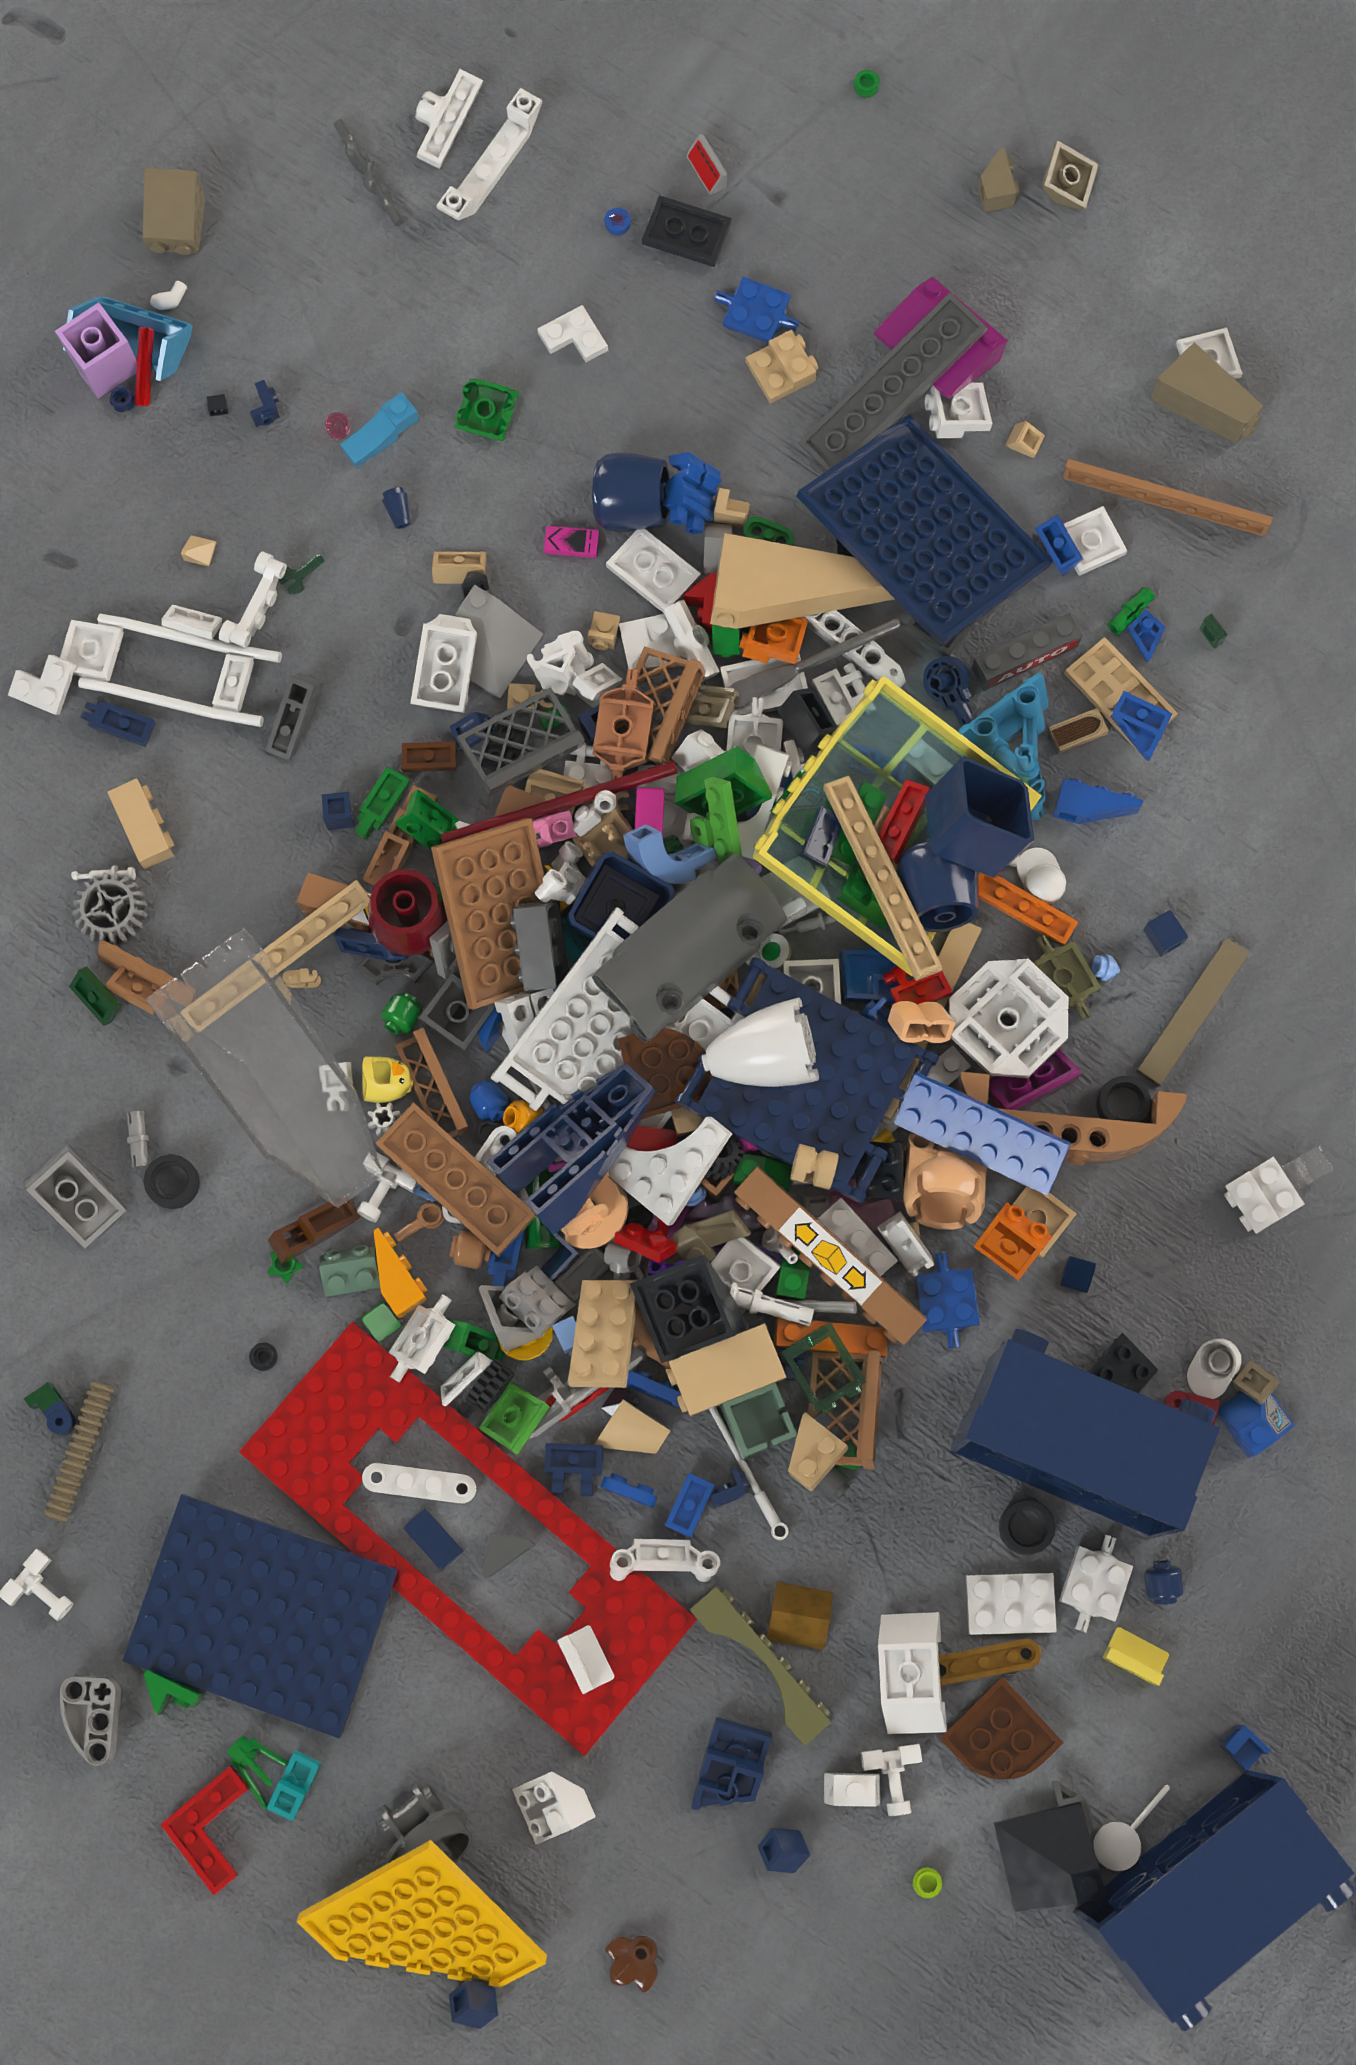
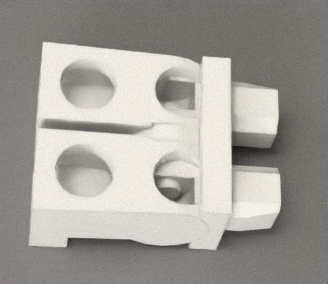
M553 989L521 991L518 994H513L494 1002L497 1012L502 1015L506 1028V1037L510 1044L509 1050L513 1048L553 994Z

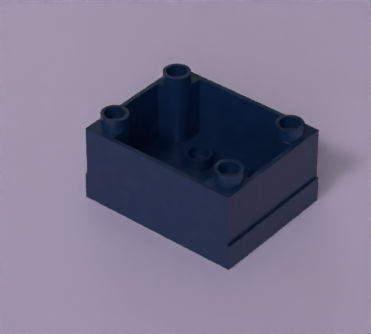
M1015 1329L1012 1339L1002 1342L1000 1348L989 1358L968 1413L961 1420L949 1451L1150 1537L1157 1538L1185 1531L1197 1499L1195 1493L1220 1430V1427L1212 1424L1216 1411L1188 1399H1182L1179 1409H1174L1046 1355L1045 1351L1049 1343L1047 1340L1031 1332Z
M1246 1770L1140 1856L1132 1867L1123 1870L1104 1886L1106 1898L1083 1903L1073 1911V1914L1092 1939L1104 1948L1141 1999L1172 2024L1176 2022L1182 2031H1187L1202 2021L1211 2011L1212 2007L1205 1999L1207 1995L1317 1904L1320 1903L1325 1911L1329 1912L1348 1900L1356 1890L1349 1881V1878L1355 1873L1306 1812L1308 1808L1285 1778Z

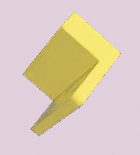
M1117 1627L1102 1658L1153 1685L1159 1686L1164 1677L1161 1672L1168 1660L1169 1653Z

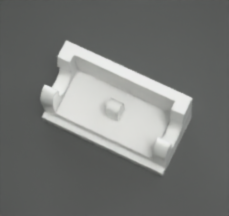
M898 1212L877 1226V1229L912 1276L918 1275L917 1271L921 1267L925 1266V1268L929 1269L934 1265L932 1255L901 1212Z

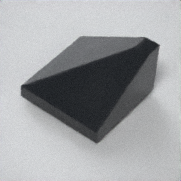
M615 1387L601 1409L613 1416L623 1399L635 1407L640 1403V1399L621 1387Z

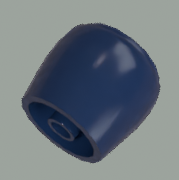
M619 452L609 453L598 460L594 468L592 484V503L596 522L605 530L614 532L636 531L664 526L669 515V509L663 506L664 498H668L666 495V484L670 479L666 460Z
M929 841L916 844L903 853L897 862L896 872L925 932H942L956 929L970 923L977 917L979 906V878L977 871L933 855L930 850Z

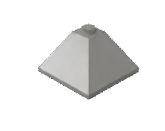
M474 585L455 617L470 619L474 630L477 632L470 682L501 700L509 689V683H513L527 662V655L533 653L544 637V634L498 598Z

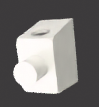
M824 1773V1803L833 1806L879 1805L880 1774Z

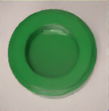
M870 70L859 72L854 79L855 92L865 98L874 96L879 90L880 80L878 75Z

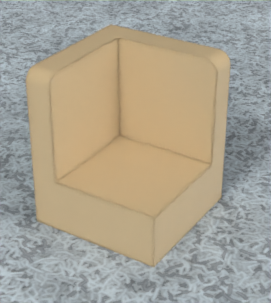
M719 488L714 510V523L732 524V527L744 529L750 504L730 499V490Z

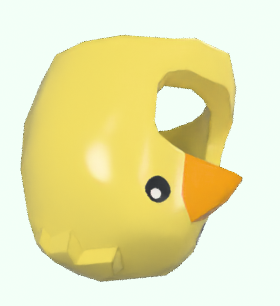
M364 1057L362 1063L364 1101L388 1103L402 1098L411 1091L413 1080L406 1064L389 1057Z

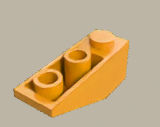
M377 1228L374 1230L381 1293L396 1316L401 1319L427 1301L424 1293L428 1290L419 1277L416 1279L412 1278L408 1272L412 1266L404 1254L398 1257L393 1247L397 1244L387 1231L383 1234Z

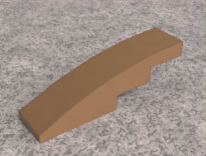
M414 785L412 786L402 809H398L388 832L385 831L362 879L363 881L375 885L383 875L397 869H402L417 840L395 825L396 819L406 813L411 793L419 789L435 802H437L439 797Z

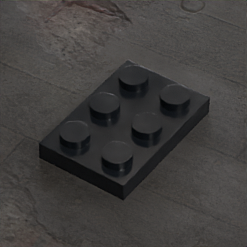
M659 195L642 237V244L715 267L732 224V218Z

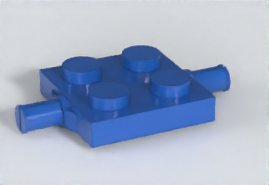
M742 277L737 290L732 296L718 290L714 301L728 306V312L723 321L724 327L769 343V340L774 338L776 332L782 326L796 332L800 323L799 320L786 316V308L791 299V294L746 277Z
M942 1252L943 1264L941 1253L936 1254L938 1270L931 1274L916 1275L921 1313L927 1319L923 1324L924 1332H947L948 1349H954L952 1338H954L956 1349L960 1348L958 1331L965 1327L980 1325L972 1268L963 1270L949 1269L948 1253Z

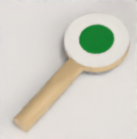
M771 934L760 945L759 953L761 960L776 970L781 969L783 961H789L790 943L780 934ZM761 973L744 1001L750 1008L766 979V976Z

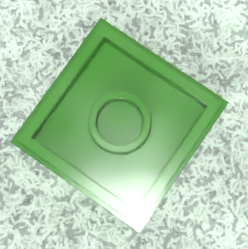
M510 1382L478 1429L518 1455L550 1406L515 1383Z

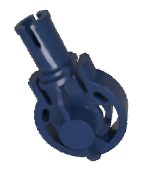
M943 656L931 661L923 675V684L926 692L933 700L941 703L944 711L948 709L950 711L953 710L961 727L969 724L975 717L967 703L972 694L969 690L970 674L966 665L960 659L953 656Z

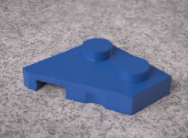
M1123 691L1111 718L1144 759L1150 761L1172 713Z

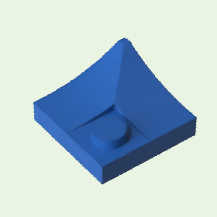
M876 949L842 950L839 953L843 974L844 1001L869 1003L873 999L877 1003L884 997L887 1000L884 1004L892 1005L895 1003L890 994V989L899 986L898 983L895 981L886 985L882 978L883 974L890 972L892 967L897 966L895 963Z

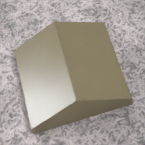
M1056 141L1054 142L1042 188L1056 204L1084 210L1088 203L1098 164L1063 143Z

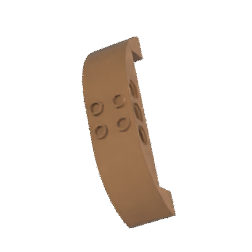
M961 1072L956 1083V1090L987 1104L990 1074ZM1158 1091L1151 1099L1148 1123L1008 1109L999 1110L1059 1138H1068L1071 1145L1065 1159L1069 1160V1164L1085 1165L1086 1161L1106 1162L1119 1160L1134 1155L1148 1147L1163 1134L1180 1113L1186 1102L1187 1094ZM1090 1140L1096 1141L1099 1147L1091 1144Z

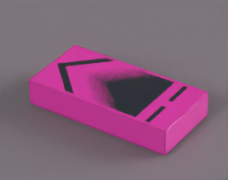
M546 526L544 554L597 558L599 530Z

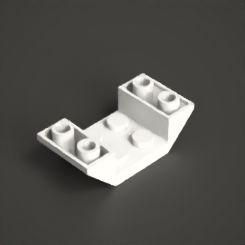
M939 1612L881 1615L878 1640L881 1705L888 1734L947 1732L945 1702H941L938 1642H941Z

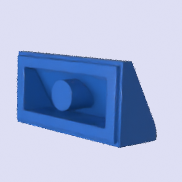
M1059 515L1054 516L1035 528L1062 576L1070 572L1083 560Z

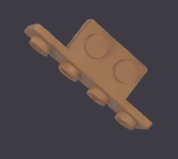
M104 940L99 943L98 960L117 970L106 983V988L111 993L152 1015L167 997L186 1007L195 1001L196 990L188 983L181 982L168 975L164 970L157 969L144 962L141 958L132 956L115 944H110Z

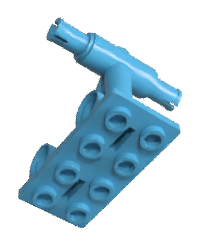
M1040 672L1026 679L1021 686L1011 693L1004 695L999 702L991 708L985 709L980 716L969 724L963 725L958 731L1041 795V798L1031 811L1032 820L1041 819L1039 812L1042 817L1045 815L1043 802L1045 801V781L1042 779L1038 762V735L1045 729L1043 711L1048 708L1049 702L1044 676ZM1020 732H1023V744L1020 745V749L1018 747L1015 749L1014 754L1009 749L1007 742Z

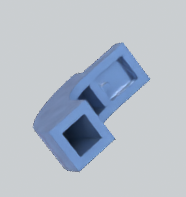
M647 824L623 835L627 852L632 861L637 866L667 883L682 884L691 882L696 879L694 869L703 868L707 863L717 859L714 848L698 843L676 853L667 854L661 831Z

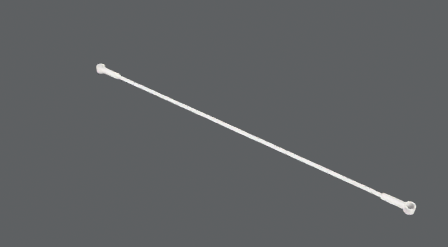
M502 1020L497 1027L509 1047L506 1028ZM529 1079L532 1087L534 1088L537 1094L540 1091L541 1087H539L537 1084H535L533 1081ZM547 1098L542 1103L545 1110L551 1106ZM638 1267L634 1273L637 1279L640 1280L645 1277ZM717 1408L709 1409L756 1494L754 1497L772 1528L771 1534L776 1540L785 1539L789 1532L788 1527L781 1523L766 1493L761 1491L745 1459H741L734 1439ZM777 1526L784 1527L785 1535L782 1537L776 1536L774 1529Z

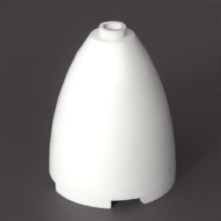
M795 998L771 1005L730 1026L706 1048V1054L702 1055L705 1071H710L712 1076L726 1081L752 1086L779 1087L819 1081L818 1069L812 1068L814 1063H816V1052L807 1015L805 1016L804 1013L800 1014L799 1012L800 1007H803L801 999Z

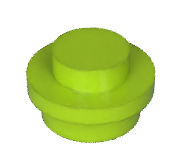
M921 1868L913 1877V1888L919 1896L927 1899L933 1898L942 1889V1878L933 1868Z

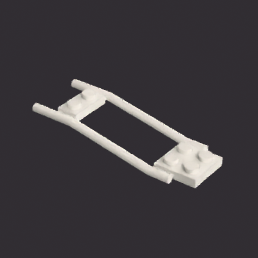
M100 613L98 624L71 620L60 658L76 664L73 675L81 676L78 683L79 688L106 692L209 718L262 727L264 722L263 716L240 712L253 669V660L255 658L280 663L282 653L248 646L244 648L237 644H228L215 639L210 640L145 622ZM123 628L227 653L212 702L213 707L110 683L124 634Z

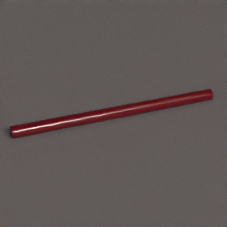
M674 761L667 762L440 834L443 843L521 819L532 818L533 820L593 801L595 796L603 790H608L615 794L678 774L677 767Z

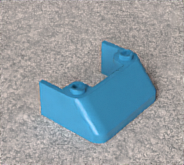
M95 297L69 309L67 323L95 304L100 303L127 339L135 358H137L139 328H153L152 369L155 370L156 380L159 381L177 372L192 334L193 326L187 322L108 297Z

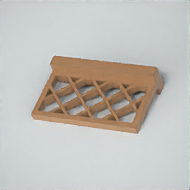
M644 646L635 670L639 671L637 684L647 679L651 690L644 694L647 697L654 695L658 704L657 707L653 708L652 715L661 712L664 717L661 725L652 729L650 727L649 736L652 737L654 743L650 753H646V758L656 765H661L670 760L706 670L700 661L694 659L689 661ZM648 656L658 658L662 666L647 672L645 664ZM675 665L685 667L681 676L671 680L667 669ZM664 671L669 682L654 688L650 677ZM671 687L674 693L672 700L661 704L657 694ZM622 720L616 724V732L625 728L629 730V722L623 720L624 723L621 724Z
M868 1351V1354L813 1352L808 1415L815 1419L824 1411L833 1421L826 1429L831 1431L838 1426L846 1435L841 1441L846 1444L851 1440L857 1447V1457L842 1456L835 1465L863 1466L864 1469H875L882 1373L880 1351ZM819 1360L832 1361L837 1368L825 1377L818 1370ZM851 1362H863V1371L854 1378L844 1369ZM839 1372H842L850 1382L838 1391L829 1381ZM862 1379V1385L860 1386L857 1382ZM826 1384L835 1395L822 1404L816 1395L817 1391ZM855 1386L861 1392V1398L851 1405L842 1395ZM837 1399H840L848 1409L835 1418L827 1408ZM816 1403H817L818 1406H819V1408L815 1411ZM859 1406H860V1414L855 1410V1409H857ZM853 1413L859 1419V1425L849 1433L840 1422ZM857 1433H858V1441L854 1438V1436H855Z

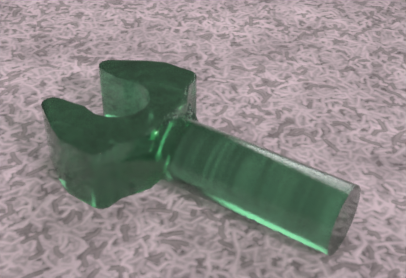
M318 553L297 570L287 566L284 576L281 579L278 578L279 583L282 585L289 579H295V582L287 588L288 594L300 593L305 589L303 585L304 578L322 565L325 560Z

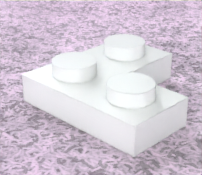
M583 305L537 329L538 335L550 354L572 342L585 362L608 351V345Z
M48 655L41 678L21 670H16L8 696L52 714L60 715L76 664L54 655Z

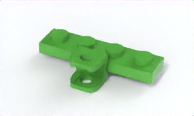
M711 777L704 780L706 799L709 806V811L706 813L707 817H695L690 819L689 822L692 839L696 843L707 847L714 845L719 866L733 853L742 857L731 782Z

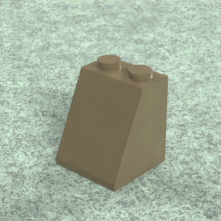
M145 168L143 239L147 250L155 253L199 254L206 198L197 171Z

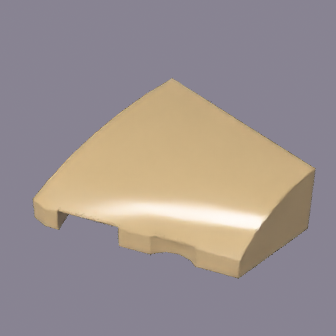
M623 1399L594 1445H603V1448L656 1454L671 1429Z

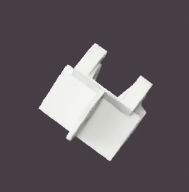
M571 631L559 635L555 641L544 645L545 647L541 649L543 658L540 661H535L532 654L527 655V661L535 672V676L543 690L551 687L553 692L558 695H564L565 693L576 695L578 689L572 685L576 676L586 672L585 669L591 667L594 663V658L591 653L587 652L583 644V636L579 631Z

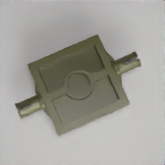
M1046 935L1037 938L1035 942H1037L1043 955L1033 963L1069 997L1068 1008L1074 1007L1081 1021L1089 1018L1092 1014H1090L1084 1001L1088 996L1100 991L1101 986L1075 941L1063 947L1052 948Z

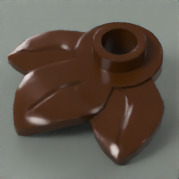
M637 1936L633 1940L625 1937L613 1939L605 1949L607 1954L615 1959L610 1969L611 1983L623 1986L634 1981L642 1992L648 1991L653 1986L658 1974L654 1963L658 1953L655 1942L647 1936ZM637 1949H645L647 1955L640 1956L637 1952Z

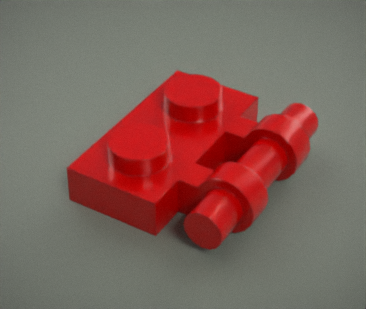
M899 966L892 967L890 972L882 975L886 985L895 981L899 985L890 989V994L895 1003L909 1001L918 1005L924 1002H937L952 995V989L943 971L917 981L915 979L907 981L906 976H909V974Z

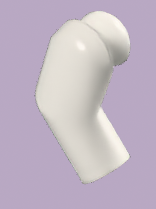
M176 281L170 292L154 294L150 299V303L158 310L174 309L180 303L187 286L180 281Z

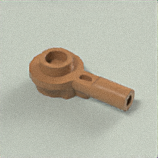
M435 1201L424 1203L417 1213V1219L393 1233L397 1241L400 1243L423 1227L427 1229L439 1228L445 1221L442 1214V1206Z

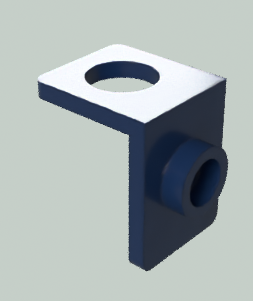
M558 1233L553 1236L563 1245L541 1268L543 1273L551 1280H554L560 1272L565 1271L569 1267L571 1260L578 1254Z

